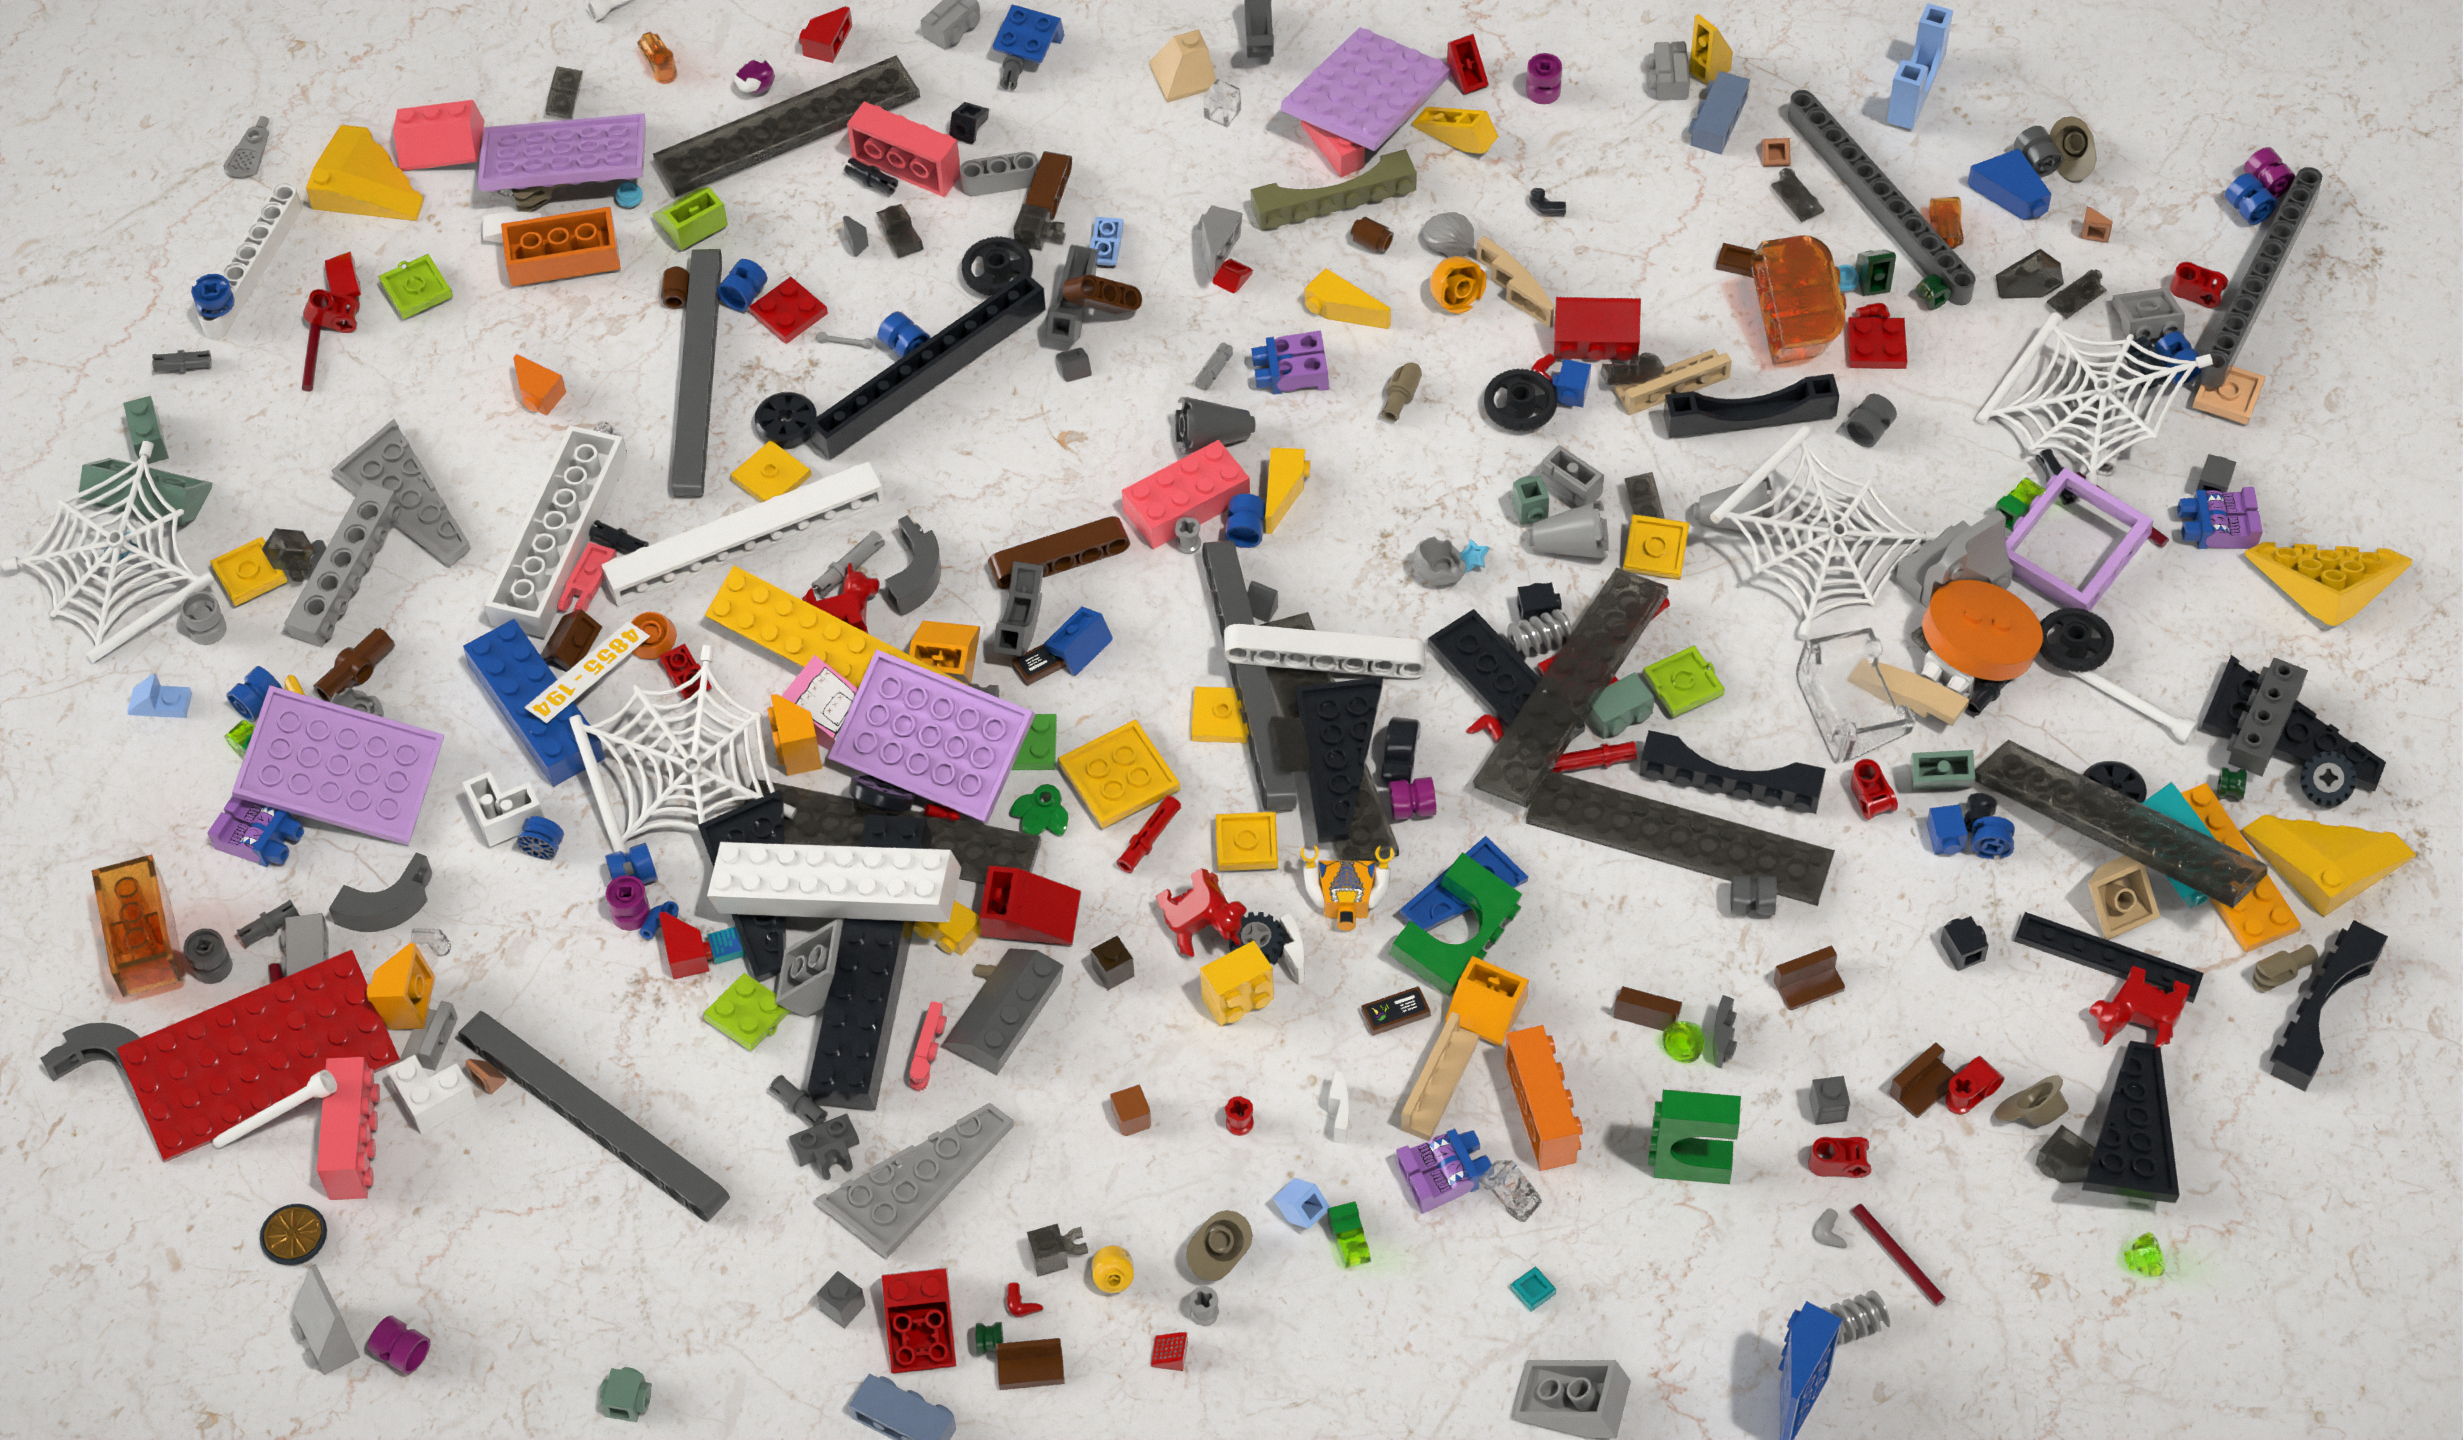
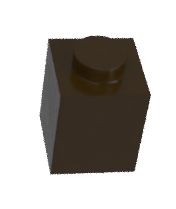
M1118 935L1091 949L1092 967L1107 990L1135 977L1133 957Z

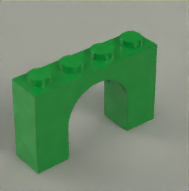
M1463 852L1445 874L1441 886L1472 908L1478 919V934L1465 943L1448 944L1439 941L1415 923L1409 921L1392 943L1389 951L1392 957L1447 996H1450L1453 990L1457 988L1459 979L1471 957L1474 956L1484 960L1487 952L1484 951L1489 942L1493 945L1496 944L1505 931L1501 926L1507 919L1512 922L1522 908L1518 905L1522 897L1519 891Z
M1663 1089L1661 1102L1655 1101L1649 1146L1648 1166H1654L1653 1178L1730 1184L1734 1141L1693 1137L1737 1140L1740 1125L1741 1096Z

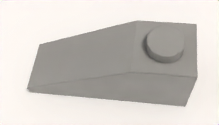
M1211 205L1205 215H1201L1198 224V230L1202 231L1201 246L1210 277H1215L1240 238L1243 215L1241 212Z

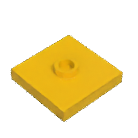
M768 441L730 474L731 480L761 503L770 500L774 496H780L797 489L812 476L811 469L772 441Z
M1632 514L1623 571L1681 580L1690 523Z
M263 537L257 538L210 561L214 572L235 607L288 582L286 575Z
M1195 686L1192 741L1247 743L1246 734H1249L1247 724H1243L1240 709L1243 708L1241 700H1237L1235 688Z
M1276 812L1215 814L1218 871L1278 869Z

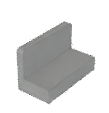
M441 1000L437 1010L428 1009L425 1028L412 1030L401 1055V1061L415 1055L422 1068L436 1070L458 1020L453 1003Z

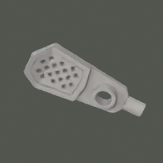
M260 116L256 126L248 128L238 146H235L223 165L229 175L246 177L258 174L269 136V131L266 129L269 123L267 117Z

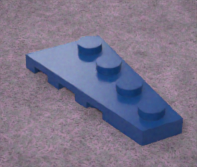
M1487 836L1465 853L1513 888L1528 881L1529 877ZM1450 867L1400 909L1399 915L1407 923L1412 921L1428 932L1472 910L1468 904L1441 886L1443 878Z

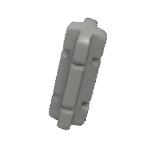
M1223 342L1217 347L1216 352L1212 354L1202 368L1204 371H1201L1196 377V385L1207 390L1212 385V380L1217 378L1226 365L1225 361H1229L1233 355V347Z

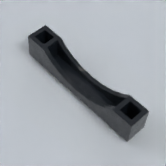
M1834 374L1805 377L1781 390L1751 398H1714L1694 391L1665 395L1663 416L1668 437L1672 438L1836 417L1840 395Z
M1649 730L1641 757L1639 776H1644L1654 781L1662 780L1676 783L1681 787L1699 788L1709 793L1731 795L1741 800L1749 799L1763 802L1769 806L1786 807L1800 813L1809 812L1816 814L1826 768L1795 762L1781 768L1765 771L1731 769L1701 757L1690 749L1678 736Z
M2353 920L2348 930L2341 929L2334 944L2338 946L2335 953L2329 951L2321 967L2325 969L2323 976L2317 974L2309 988V991L2313 993L2310 999L2303 998L2296 1012L2300 1016L2297 1023L2290 1021L2283 1035V1038L2287 1039L2284 1046L2278 1044L2270 1058V1061L2275 1063L2270 1075L2304 1092L2307 1090L2324 1055L2319 1031L2321 1009L2328 999L2341 987L2356 979L2370 975L2383 951L2388 936Z

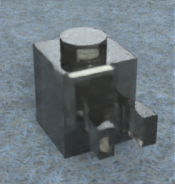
M1023 204L1013 228L1014 239L1025 245L1027 249L1042 251L1046 239L1054 243L1063 244L1066 233L1063 232L1065 223L1050 222L1048 208Z
M275 528L262 548L273 569L289 570L292 581L303 582L304 576L301 571L312 568L309 559L315 550L303 531Z
M1058 1223L1027 1232L1029 1251L1037 1277L1067 1269L1068 1254L1083 1255L1088 1253L1086 1242L1081 1244L1073 1243L1074 1240L1083 1238L1081 1227L1070 1230L1064 1236H1061Z

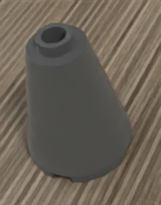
M1181 397L1178 400V403L1183 404L1181 410H1176L1175 435L1176 442H1182L1183 448H1178L1182 454L1194 453L1217 440H1220L1225 445L1249 439L1251 433L1255 432V418L1250 415L1248 410L1190 397Z

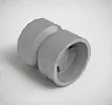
M199 591L188 595L182 601L180 613L186 624L189 636L195 643L211 645L223 638L227 630L226 622L214 595L209 592Z

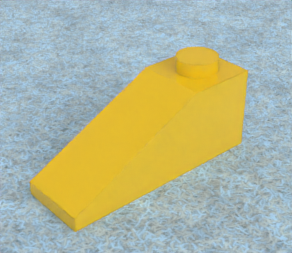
M1697 14L1694 17L1689 72L1708 86L1710 80L1715 81L1719 71L1727 73L1731 70L1733 51L1718 28L1700 14Z
M1427 106L1412 122L1414 128L1463 152L1484 154L1499 137L1487 111Z
M1327 268L1305 287V306L1311 312L1319 314L1325 319L1388 329L1391 326L1390 307Z
M1271 448L1265 516L1266 534L1273 533L1303 491L1304 477L1310 478L1311 461L1305 460V449Z

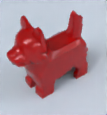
M848 563L843 593L817 601L814 590L810 588L802 600L869 634L866 626L867 598L878 593L880 581L877 578H868L863 572L854 571L852 563Z
M1200 868L1192 873L1193 889H1188L1187 893L1171 898V891L1166 889L1155 896L1159 908L1164 912L1165 923L1177 935V946L1180 947L1181 954L1194 957L1192 935L1210 924L1221 933L1225 940L1231 939L1238 946L1241 944L1238 933L1242 928L1241 918L1247 912V908L1240 901L1227 902L1224 893L1218 885V876L1213 872L1209 874L1208 870Z
M2132 965L2125 984L2113 997L2112 1001L2098 1000L2089 1009V1013L2097 1019L2098 1028L2105 1034L2103 1045H2107L2129 1022H2136L2158 1030L2154 1044L2155 1048H2159L2164 1044H2170V1038L2173 1037V1029L2177 1025L2185 1006L2190 985L2175 980L2172 987L2174 991L2165 994V991L2158 990L2157 986L2145 983L2146 970Z

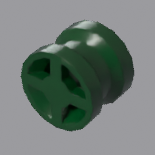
M1936 274L1929 275L1921 280L1915 290L1920 298L1925 299L1926 306L1931 310L1944 305L1951 296V290L1941 284L1942 281Z
M2221 767L2218 776L2217 796L2224 798L2227 795H2231L2236 799L2243 800L2247 780L2246 770L2239 769L2237 772H2234L2228 768Z
M995 1322L992 1326L976 1323L977 1355H985L987 1352L992 1351L996 1353L995 1345L1004 1343L1002 1322Z

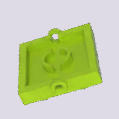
M429 254L410 262L401 261L397 268L378 276L382 287L402 319H406L453 297L452 290Z
M1695 645L1643 668V676L1672 718L1724 695L1725 688L1714 674L1715 668L1713 664L1705 661Z
M743 973L704 1012V1020L752 1051L767 1035L773 1036L776 1033L778 1024L791 1010L775 1004L776 993L746 973Z

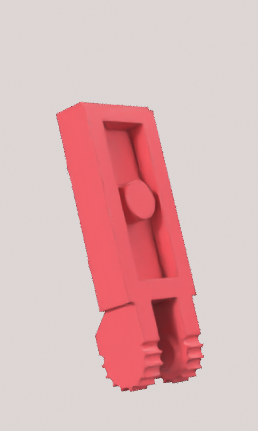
M592 542L587 544L565 584V589L557 606L559 611L566 612L569 609L574 595L580 596L574 611L582 609L586 612L588 610L590 599L593 600L605 578L601 564L617 557L615 549Z
M934 1001L930 1003L911 1064L909 1084L913 1090L919 1092L928 1086L931 1067L929 1061H935L939 1043H935L937 1034L943 1035L947 1017L943 1016L942 1003Z

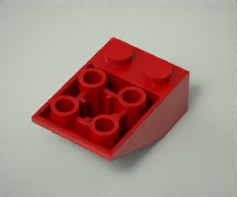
M989 866L979 916L982 937L1073 945L1081 890L1019 868Z
M948 1268L883 1274L881 1277L891 1373L956 1366Z

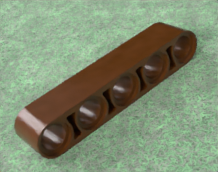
M1110 516L996 552L990 556L987 563L998 588L1010 589L1014 561L1044 565L1043 578L1120 554L1128 549L1131 542L1120 518Z

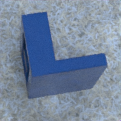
M1082 606L1043 644L1048 653L1063 658L1069 672L1076 676L1113 640V637L1102 613Z

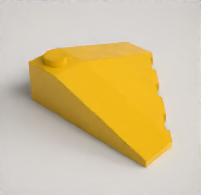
M340 125L313 167L308 180L306 191L312 209L417 221L424 202V198L419 191H415L411 187L409 179L399 167L396 168L389 154L381 144H377L373 140L372 133L367 127Z
M2262 542L2245 550V556L2310 615L2331 626H2337L2353 618L2412 565V559L2388 548H2377L2376 553L2359 552V547L2335 546V551L2328 549L2317 550V545L2294 543L2293 548H2275V542Z
M2264 814L2241 830V833L2323 917L2416 856V853L2393 832L2383 831V833L2366 831L2358 827L2339 825L2338 827L2320 824V822L2282 819Z

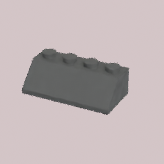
M1009 948L947 1037L944 1045L997 1076L1060 984L1064 965L1038 950Z

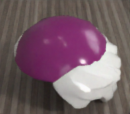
M756 59L749 61L748 64H744V67L738 69L734 76L737 87L741 91L754 94L763 93L768 90L775 78L774 67L767 59L764 62Z

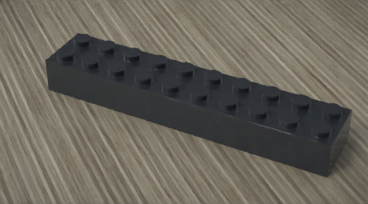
M867 814L860 847L930 849L932 833L926 818ZM844 918L835 972L827 996L807 1088L817 1105L876 1110L915 921Z

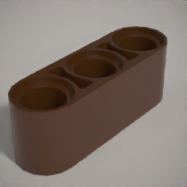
M1049 151L1043 152L1025 203L1026 216L1054 220L1072 169L1071 155Z
M1094 275L1069 278L1063 285V294L1067 301L1112 314L1136 311L1142 304V295L1137 287Z

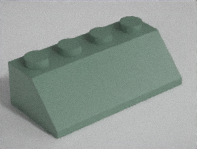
M107 458L83 464L79 493L102 483L133 463ZM138 466L108 485L80 497V499L90 501L116 488L135 475ZM149 467L154 484L165 501L175 510H184V514L178 517L177 526H183L185 522L195 520L212 489L213 483ZM144 470L140 481L144 495L151 507L162 517L172 513L159 501L152 491ZM133 482L92 506L105 507L106 505L112 506L129 496ZM137 490L134 500L135 506L145 518L157 519L149 512ZM127 503L114 510L122 513L125 511ZM173 520L168 521L166 523L172 525Z

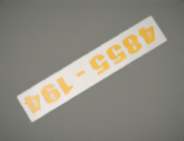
M627 621L524 708L545 723H548L648 639L650 635Z

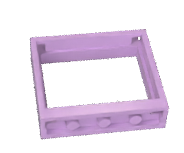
M2064 467L2059 475L2054 474L2050 478L2042 496L2037 495L2029 507L2030 511L2025 517L2021 516L2018 518L2013 526V533L2009 538L2005 537L2006 549L2010 564L2014 567L2013 575L2067 608H2079L2080 610L2084 609L2090 612L2151 535L2153 519ZM2064 488L2132 528L2082 592L2015 552Z

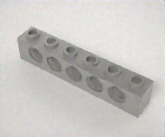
M364 481L284 622L292 638L322 648L326 640L333 635L338 618L345 613L348 601L352 593L359 588L361 577L366 568L372 565L375 552L379 545L386 540L389 527L393 520H396L400 515L401 504L395 491Z

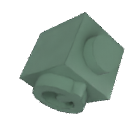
M1541 475L1536 477L1524 476L1513 482L1512 504L1520 524L1534 523L1548 518L1549 495Z
M624 1367L622 1370L611 1368L609 1378L603 1380L600 1389L601 1406L605 1417L637 1423L639 1414L646 1413L651 1399L652 1383L645 1381L643 1373L630 1367Z

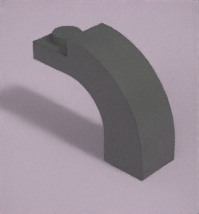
M1244 0L1247 58L1274 57L1271 0Z
M908 515L898 519L901 539L914 556L913 561L903 571L885 579L887 597L901 617L923 605L936 590L941 577V560L935 534L932 530L924 533L918 523L914 524Z
M1021 561L1013 562L1009 598L1002 620L996 623L993 652L1023 656L1028 651L1034 636L1041 606L1042 593L1040 592L1044 565Z
M416 852L400 879L383 891L363 892L343 885L329 907L334 924L358 932H377L396 927L412 918L428 900L424 887L431 880L432 870L427 856Z
M102 1022L84 1024L63 1032L62 1034L67 1043L51 1049L40 1058L53 1082L81 1065L97 1060L116 1064L122 1069L129 1080L117 1047L140 1037L133 1031L117 1024Z

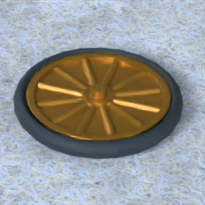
M285 1205L275 1210L264 1221L260 1230V1245L265 1255L276 1263L283 1265L300 1264L314 1257L323 1247L327 1236V1225L323 1215L309 1205Z

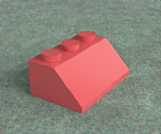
M474 100L397 109L393 131L399 168L402 171L477 162L485 121Z

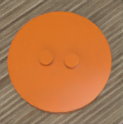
M1957 580L1941 586L1933 594L1922 619L1924 636L1932 650L1943 661L1967 675L1984 680L2003 681L2023 675L2031 667L2043 642L2041 624L2029 606L2011 592L1983 581Z

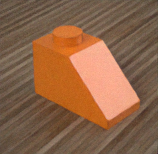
M516 354L513 360L523 404L530 411H538L547 416L566 394L563 377Z

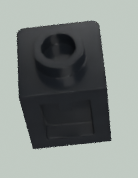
M964 102L951 114L949 135L954 139L973 144L976 141L977 128L988 119L989 109Z

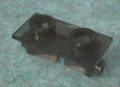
M1783 168L1779 172L1780 180L1771 184V187L1801 222L1825 211L1819 204L1818 199L1808 191L1792 169Z
M2097 269L2089 270L2085 275L2050 298L2047 303L2064 318L2068 319L2107 291L2100 284V279L2103 277L2102 273Z

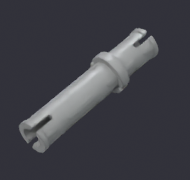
M873 530L838 562H832L828 566V570L811 584L812 588L817 587L814 592L823 598L839 583H844L848 563H852L855 570L885 544L884 540L879 541L883 537Z

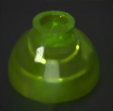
M1688 1021L1674 1022L1664 1030L1662 1035V1043L1666 1052L1678 1062L1692 1063L1703 1052L1704 1036L1701 1027L1695 1023Z
M2147 1232L2142 1234L2133 1242L2131 1249L2124 1252L2129 1270L2136 1269L2143 1275L2152 1277L2163 1276L2165 1272L2164 1259L2158 1240L2153 1233Z

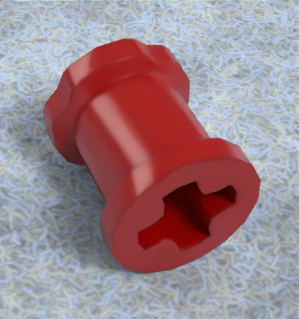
M1242 1096L1229 1099L1228 1104L1225 1106L1227 1116L1226 1128L1233 1135L1243 1136L1248 1134L1254 1126L1252 1116L1253 1104L1249 1099Z

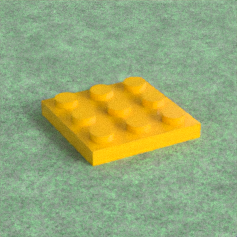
M1136 719L1058 757L1059 766L1102 829L1165 798L1167 795L1181 790L1180 782Z

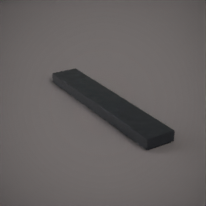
M2027 912L2023 915L2014 942L2127 980L2132 965L2146 970L2145 983L2157 986L2158 990H2164L2165 994L2174 991L2172 987L2175 980L2188 984L2190 989L2186 1001L2194 1003L2204 973Z

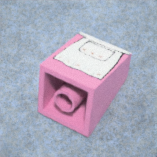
M814 655L782 694V697L811 712L817 744L830 751L858 688Z

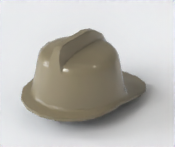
M2073 116L2061 118L2054 124L2050 132L2053 143L2056 144L2064 157L2058 171L2067 180L2080 181L2088 177L2095 168L2097 157L2094 136L2087 124L2080 118Z
M2052 1075L2039 1081L2034 1086L2010 1096L1997 1107L1995 1117L2001 1121L2021 1118L2026 1123L2034 1126L2047 1125L2053 1122L2069 1109L2060 1091L2063 1079L2059 1075Z
M1225 1210L1215 1213L1202 1225L1190 1240L1186 1253L1188 1266L1196 1276L1202 1280L1215 1281L1222 1279L1230 1273L1251 1246L1253 1234L1247 1219L1238 1212Z

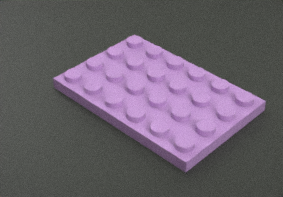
M1359 27L1281 102L1280 111L1376 151L1451 76L1452 67L1439 59L1420 53L1416 49L1408 48L1396 43L1392 39H1387L1373 33L1371 30Z
M645 113L484 127L477 180L479 191L497 192L501 189L510 188L522 190L533 186L552 187L556 184L567 183L578 185L590 181L607 182L613 179L633 180L637 177H643L646 135Z
M876 649L828 758L988 824L1036 714L1031 710Z
M269 685L234 785L232 796L409 846L444 740V735Z

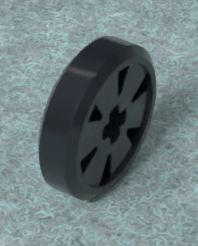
M795 392L776 393L763 400L755 412L756 430L759 437L766 443L772 441L781 448L795 447L811 438L809 422L817 417V412L812 401L802 394ZM786 418L788 420L791 418V421L786 422L785 420L781 421V419Z
M2102 761L2090 766L2083 773L2078 788V798L2085 811L2092 817L2108 823L2125 822L2122 817L2143 803L2147 795L2145 781L2139 772L2133 767L2118 761ZM2112 788L2113 792L2117 790L2118 793L2117 795H2113L2112 792L2107 793V789Z
M870 775L852 777L848 788L850 795L857 801L890 812H906L911 810L915 795L912 792L883 782Z

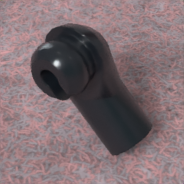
M1533 188L1531 190L1530 204L1541 214L1566 215V202L1549 201L1545 197V190L1542 188Z

